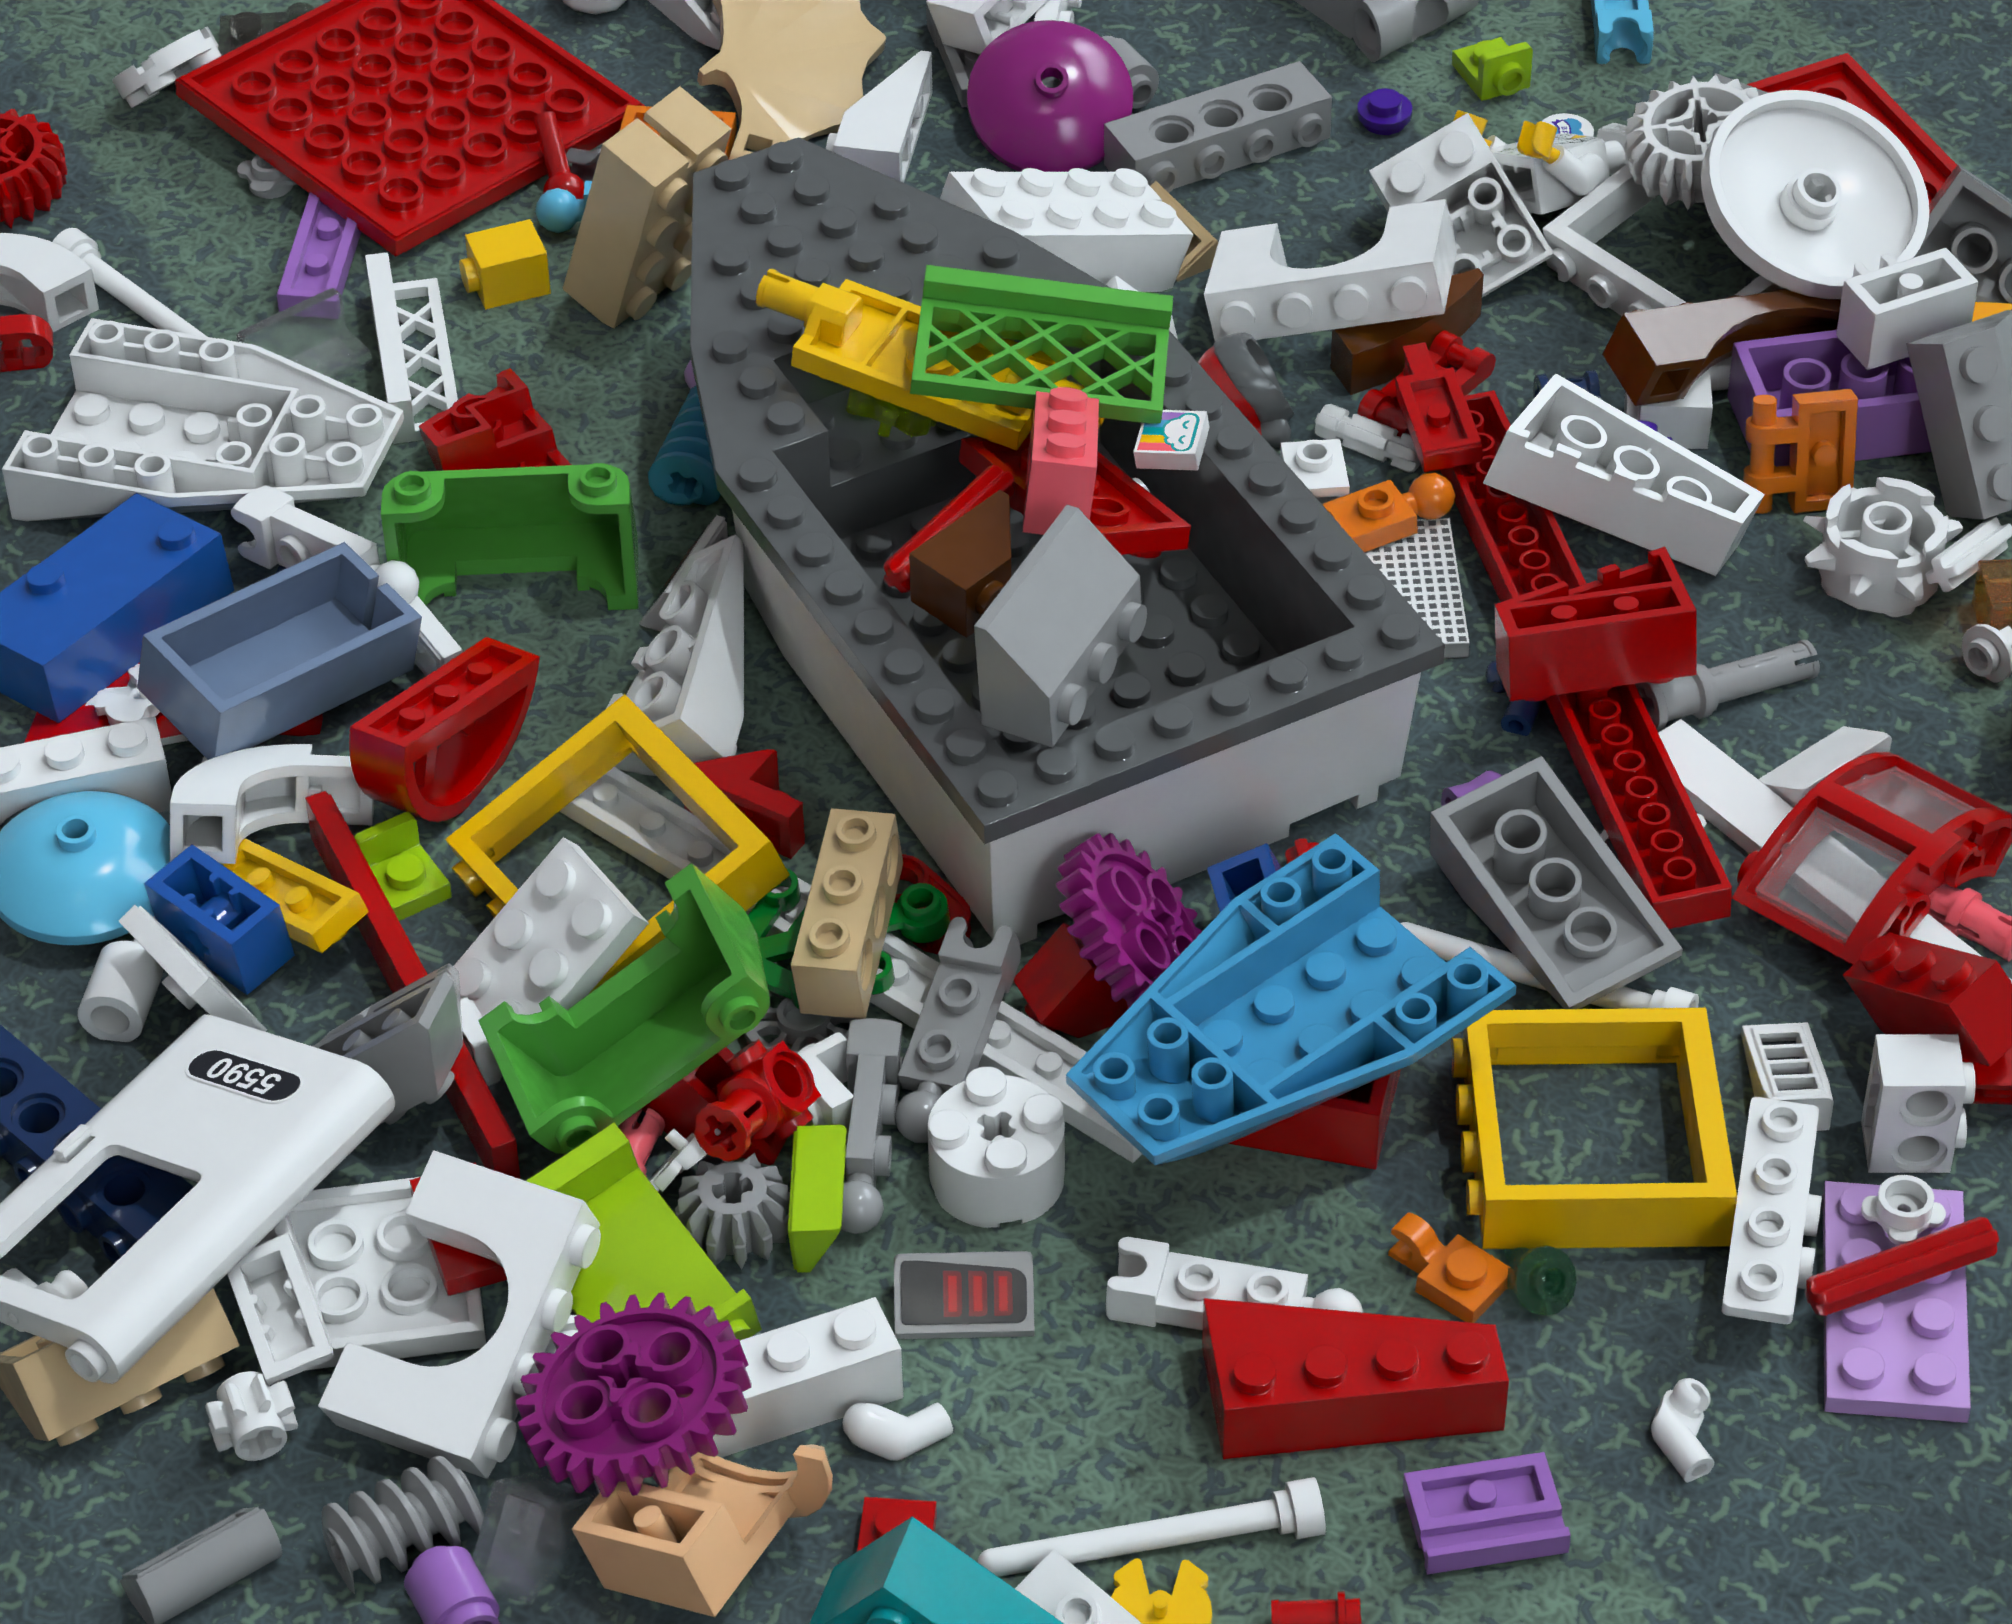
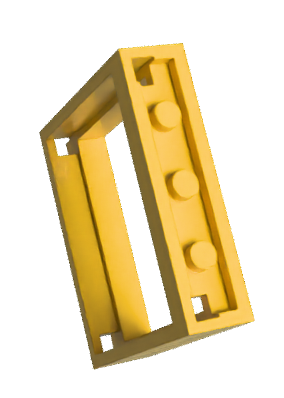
M625 694L445 839L459 859V862L451 869L475 898L483 891L487 892L493 900L486 907L495 918L518 891L517 887L503 874L495 863L633 752L731 851L729 855L711 868L705 875L743 907L745 912L790 874L771 841ZM673 900L647 921L649 924L591 992L666 938L655 917L665 910L672 913L674 909Z
M1706 1008L1492 1010L1465 1028L1463 1038H1452V1077L1464 1078L1465 1084H1457L1456 1119L1458 1125H1469L1470 1130L1462 1131L1461 1166L1463 1173L1474 1172L1475 1180H1467L1466 1211L1467 1215H1479L1482 1249L1710 1247L1731 1245L1737 1192ZM1676 1063L1694 1183L1505 1185L1491 1065Z

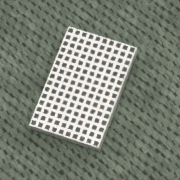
M1450 518L1418 519L1417 534L1364 552L1445 644L1444 658L1468 657L1469 637Z

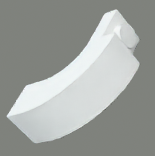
M0 233V305L14 307L27 314L39 316L46 320L53 332L99 310L92 268L70 250L51 241L23 234Z
M312 744L270 745L230 752L193 767L175 784L170 800V862L193 844L220 864H235L240 843L251 833L275 825L309 823L305 797L327 791L328 795H332L347 825H372L374 799L369 798L359 788L352 771L350 756L312 755Z

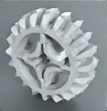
M1715 75L1709 82H1698L1692 76L1690 83L1684 85L1670 81L1666 92L1651 90L1647 102L1636 103L1635 113L1633 117L1627 119V127L1625 129V160L1629 163L1630 173L1634 177L1635 184H1641L1645 188L1647 196H1662L1665 205L1681 200L1684 202L1687 210H1689L1695 203L1704 202L1701 187V171L1705 152L1726 117L1744 102L1759 96L1757 88L1743 89L1738 79L1722 84L1717 75Z

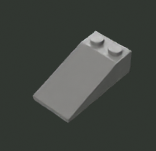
M1542 756L1431 812L1429 853L1463 901L1564 1009H1580L1682 956L1683 948Z

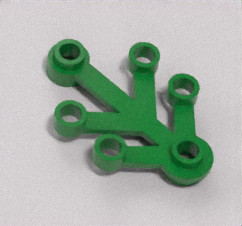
M787 869L790 875L775 888L788 887L789 889L782 893L770 891L757 902L748 914V917L757 933L768 990L791 999L795 1007L799 1009L792 971L774 962L793 958L806 906L788 931L766 937L780 914L793 909L801 898L798 878L792 870ZM917 883L909 886L899 897L898 902L893 904L887 932L900 930L904 937L916 943H929L938 940L947 932L950 924L948 902L945 895L927 883ZM884 951L881 953L878 969L883 971L876 975L871 995L886 992L891 988L895 980L892 959Z

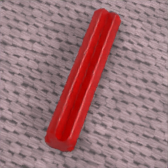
M997 465L988 466L884 563L883 568L886 574L883 579L889 587L895 586L901 593L910 592L909 553L997 491L1005 492L1010 498L1015 491L1012 485L1015 480L1013 474L1010 471H1003Z
M1977 1217L1811 1276L1806 1280L1805 1297L1807 1302L1811 1304L1815 1314L1824 1317L1994 1256L1997 1253L1999 1236L1987 1218Z

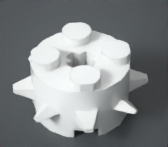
M1879 477L1876 481V487L1856 489L1854 487L1851 488L1850 484L1843 486L1830 499L1826 517L1805 516L1803 521L1823 533L1822 544L1807 554L1804 561L1808 567L1819 569L1822 578L1821 585L1827 595L1837 598L1857 609L1884 613L1891 617H1900L1911 614L1915 607L1924 604L1937 591L1938 583L1929 585L1925 573L1933 568L1931 560L1945 550L1946 543L1962 532L1963 526L1959 521L1949 519L1948 515L1943 517V514L1934 506L1935 496L1929 490L1910 481Z

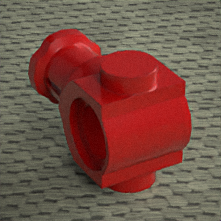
M760 1039L750 1043L726 1061L732 1072L718 1084L719 1101L707 1104L696 1114L694 1135L700 1147L708 1155L730 1162L739 1159L750 1148L751 1139L765 1138L775 1132L777 1137L783 1140L794 1134V1131H797V1126H805L814 1118L808 1107L822 1096L815 1086L813 1073L808 1064L799 1054L789 1049L783 1040L768 1049L764 1047ZM722 1123H727L729 1126L718 1136L715 1135V1129Z

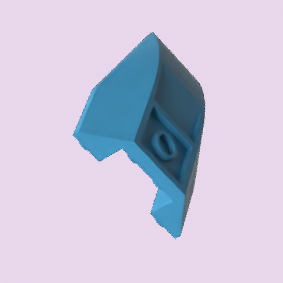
M1335 833L1235 897L1066 1074V1084L1151 1163L1158 1165L1173 1162L1238 1140L1415 1063L1516 995V985L1471 947L1447 962L1440 958L1380 907V870Z

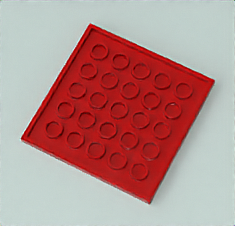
M331 0L175 79L176 95L308 193L311 192L319 197L323 204L345 220H347V217L357 223V229L395 257L548 174L533 119L537 114L548 111L555 112L564 149L567 154L570 148L590 151L620 131L627 105L645 106L494 0Z

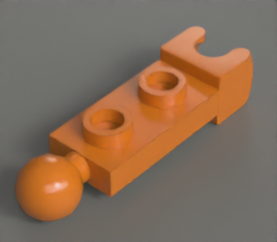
M1424 473L1413 480L1409 491L1403 494L1399 492L1390 479L1323 503L1322 505L1363 552H1367L1417 534V515L1426 520L1442 518L1450 512L1454 503L1455 492L1451 482L1444 476L1437 473Z

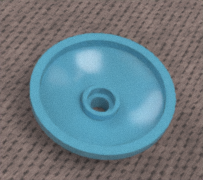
M82 791L67 793L46 799L27 808L9 821L0 831V918L11 928L29 938L57 945L95 944L128 934L129 932L120 924L119 920L134 905L137 907L142 906L154 917L144 883L170 862V825L157 811L148 805L124 795L108 792Z

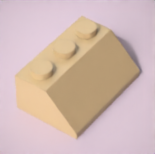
M212 1288L128 1372L113 1384L104 1383L100 1380L89 1382L83 1379L67 1362L65 1357L67 1347L39 1336H33L0 1353V1388L35 1439L51 1441L56 1438L61 1447L74 1443L98 1430L99 1426L95 1418L119 1406L125 1415L159 1400L162 1397L159 1386L182 1374L186 1382L189 1383L225 1366L221 1355L240 1346L216 1292Z

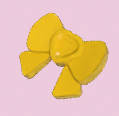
M1138 1558L1133 1559L1114 1573V1585L1117 1588H1115L1111 1598L1142 1624H1212L1211 1601L1207 1591H1205L1208 1587V1576L1189 1560H1182L1172 1595L1163 1590H1157L1149 1594L1142 1561Z

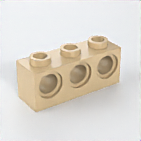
M834 808L830 810L791 962L799 1009L802 1014L855 1019L866 1018L903 867L896 814Z

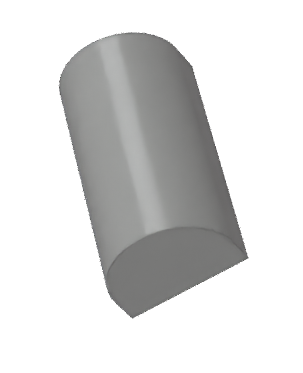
M259 1507L242 1508L123 1574V1579L119 1581L129 1600L147 1624H163L282 1556V1548L265 1509H259Z

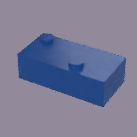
M136 493L44 561L32 567L26 574L0 592V693L60 723L97 695L98 691L105 689L125 674L128 669L133 668L140 662L144 634L222 599L235 591L221 533Z

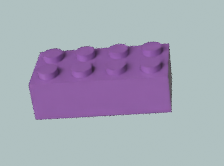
M1837 330L1734 342L1727 397L1744 438L1746 419L1752 416L1753 398L1757 395H1771L1777 398L1776 417L1792 416V394L1852 389L1858 398L1855 461L1932 452L1909 357L1867 370L1836 336ZM1745 439L1751 453V443ZM1790 443L1775 445L1774 466L1789 465Z

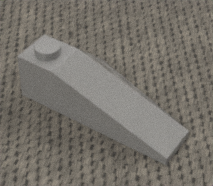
M1957 164L1929 204V222L1926 236L1914 258L1947 248L1978 281L1975 302L2012 304V200Z

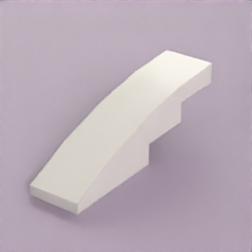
M287 1215L227 1273L268 1385L335 1358L290 1218Z

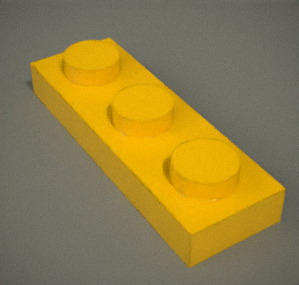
M245 838L239 845L236 863L222 864L280 905L290 938L320 953H323L332 944L340 941L347 934L348 930L369 912L358 892Z

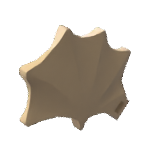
M712 0L720 19L721 50L699 69L697 81L701 86L715 84L724 87L733 100L739 118V131L729 160L753 153L746 151V148L759 151L776 143L786 142L797 137L808 141L813 137L838 132L844 112L864 97L862 78L866 67L883 52L886 43V36L874 27L862 13L860 0Z

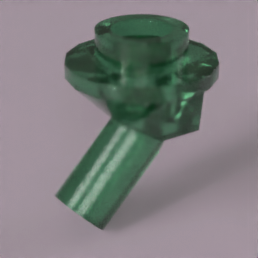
M1545 1245L1532 1249L1525 1247L1502 1249L1511 1267L1508 1268L1507 1289L1514 1290L1517 1299L1524 1308L1531 1313L1547 1316L1560 1312L1569 1304L1575 1293L1577 1278L1575 1267L1567 1254L1559 1248Z

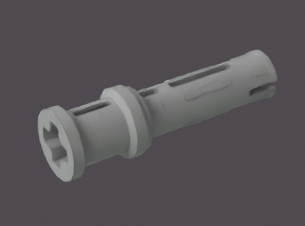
M1801 640L1796 644L1709 669L1705 665L1697 664V675L1674 678L1667 683L1654 684L1644 682L1637 683L1635 686L1657 731H1660L1666 727L1668 721L1688 715H1694L1698 719L1706 718L1717 709L1719 703L1801 680L1814 679L1819 674L1820 664L1819 661L1795 665L1796 660L1817 655L1812 643L1808 640Z

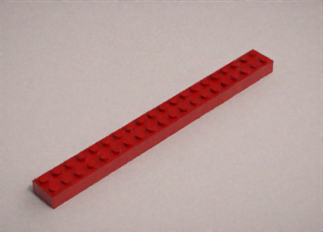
M1494 390L1464 396L1482 442L1483 462L1440 469V471L1453 486L1456 506L1500 602L1561 581L1569 585V590L1587 584L1551 510L1483 484L1503 438L1511 425ZM1635 684L1612 687L1604 692L1581 691L1553 695L1545 699L1621 865L1667 928L1673 929L1730 917L1732 886Z

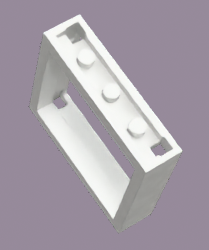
M1629 163L1543 227L1544 238L1554 252V256L1546 260L1547 266L1558 273V280L1562 282L1571 281L1587 292L1598 306L1602 308L1609 307L1622 316L1623 313H1629L1637 309L1650 310L1686 303L1595 244L1656 197L1647 196L1645 188L1641 184H1635L1634 177L1630 173ZM1760 275L1735 295L1746 296L1767 293L1782 289L1783 287Z

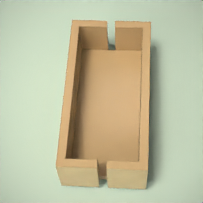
M680 86L645 112L643 120L657 130L660 136L637 118L603 143L563 290L602 323L612 328L618 326L629 316L634 320L640 319L653 306L657 294L666 287L675 291L688 280L691 275L693 173L728 160L725 150L732 128Z

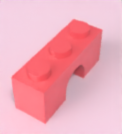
M1057 387L1051 389L1050 393L1036 391L1027 458V489L1023 517L1024 533L1044 535L1066 505L1079 508L1090 520L1097 471L1099 399L1089 398L1081 390Z

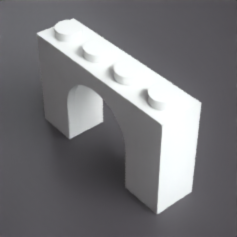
M1446 199L1389 207L1383 236L1374 247L1348 261L1319 268L1300 269L1287 267L1277 223L1221 231L1204 291L1215 342L1222 337L1235 333H1248L1255 340L1444 314L1457 252Z
M433 1150L405 1214L423 1237L485 1257L504 1268L508 1282V1303L503 1320L493 1337L476 1353L459 1362L438 1367L415 1365L347 1341L318 1407L336 1426L429 1459L435 1456H443L455 1468L487 1479L494 1469L496 1462H503L513 1447L517 1432V1426L514 1421L519 1412L516 1406V1399L527 1395L520 1381L521 1377L527 1374L539 1373L532 1356L535 1353L545 1352L551 1339L550 1335L553 1332H560L566 1325L573 1305L571 1290L581 1268L586 1269L592 1264L598 1252L601 1239L600 1223L584 1200Z

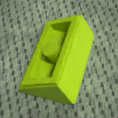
M843 1125L797 1126V1131H794L788 1236L793 1267L797 1272H811L834 1242L842 1227L847 1129Z

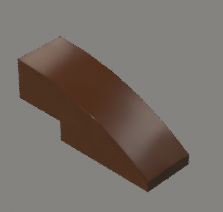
M1479 268L1452 275L1444 314L1332 329L1330 368L1348 393L1353 395L1393 380L1403 372L1405 359L1402 346L1426 342L1429 350L1435 337L1443 330L1461 337L1481 316L1484 274Z

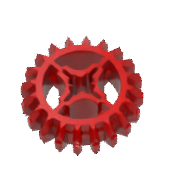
M15 108L8 110L4 114L0 113V222L4 221V224L12 229L14 219L21 216L23 219L33 222L35 209L50 211L51 200L62 198L61 188L67 184L66 175L68 172L63 144L60 143L58 135L52 132L50 124L38 122L34 114H26L19 117Z

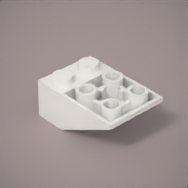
M1468 113L1369 170L1374 190L1387 212L1389 207L1446 199L1457 248L1452 275L1479 268L1484 274L1482 297L1554 256V252Z

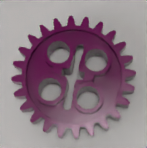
M1097 833L1064 854L1065 862L1057 868L1063 879L1056 883V887L1067 899L1060 903L1059 906L1064 913L1073 918L1074 924L1067 928L1068 932L1080 938L1085 946L1079 952L1081 958L1093 960L1097 966L1094 978L1097 982L1106 980L1111 987V996L1114 1002L1124 998L1129 1009L1196 939L1202 930L1196 928L1193 920L1198 915L1194 909L1185 908L1181 902L1182 889L1180 887L1173 888L1169 884L1166 870L1163 867L1156 871L1151 867L1149 855L1145 850L1136 855L1130 840L1125 839L1119 843L1113 833H1109L1105 837Z
M658 1293L649 1307L641 1308L634 1294L629 1296L624 1311L615 1313L613 1308L607 1302H604L600 1306L599 1320L591 1323L587 1318L578 1314L574 1317L575 1326L578 1330L574 1335L568 1336L558 1332L551 1334L550 1336L556 1347L555 1353L541 1352L535 1353L532 1356L539 1373L527 1374L521 1377L520 1381L527 1395L516 1399V1406L522 1417L518 1425L527 1446L530 1448L538 1467L547 1466L554 1482L559 1483L569 1477L575 1492L582 1493L595 1480L602 1497H609L618 1482L626 1481L631 1495L635 1496L638 1495L644 1478L653 1476L656 1483L661 1488H665L668 1486V1470L677 1466L689 1475L695 1473L691 1457L697 1452L707 1456H717L719 1452L713 1436L715 1434L724 1436L735 1435L737 1429L731 1414L747 1412L748 1405L742 1392L752 1388V1383L746 1370L749 1364L739 1339H736L728 1320L718 1322L713 1307L707 1306L696 1312L691 1297L685 1296L670 1309L665 1294Z

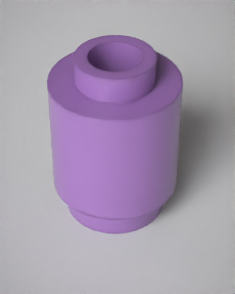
M436 1546L424 1551L415 1559L405 1576L404 1588L424 1624H500L498 1620L499 1605L468 1550L459 1546Z

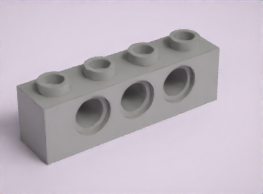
M1300 61L1104 123V165L1110 172H1116L1117 169L1121 168L1134 170L1147 179L1149 186L1157 181L1169 193L1175 188L1203 179H1213L1224 172L1254 162L1262 163L1273 156L1300 147H1311L1322 140L1330 138L1332 96Z

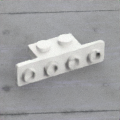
M1761 1097L1751 1099L1722 1302V1313L1727 1316L1790 1324L1793 1320L1797 1288L1806 1289V1280L1812 1276L1815 1248L1803 1247L1802 1243L1803 1235L1813 1237L1817 1235L1822 1196L1809 1194L1819 1108L1815 1105Z

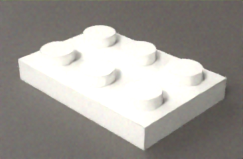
M563 837L453 966L459 971L460 998L468 997L469 1000H472L482 1016H485L504 1001L512 1006L516 1014L530 1015L542 1012L539 1003L548 996L568 1010L591 992L649 923L577 844Z

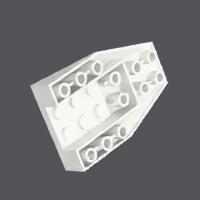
M91 318L70 353L76 392L51 434L26 430L23 432L3 466L2 472L12 519L21 521L104 517L136 493L177 513L230 510L246 494L266 485L292 496L294 503L363 497L366 495L404 421V412L398 407L257 345Z

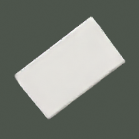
M1843 726L1758 780L1794 808L1813 787L1847 762L1874 752L1890 753L1892 738L1884 732Z

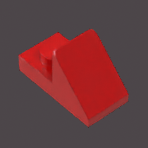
M765 749L694 763L771 841L778 854L792 859L805 844L803 802L792 798L785 792L779 791L776 750ZM684 805V809L687 810L688 812L692 813V812Z

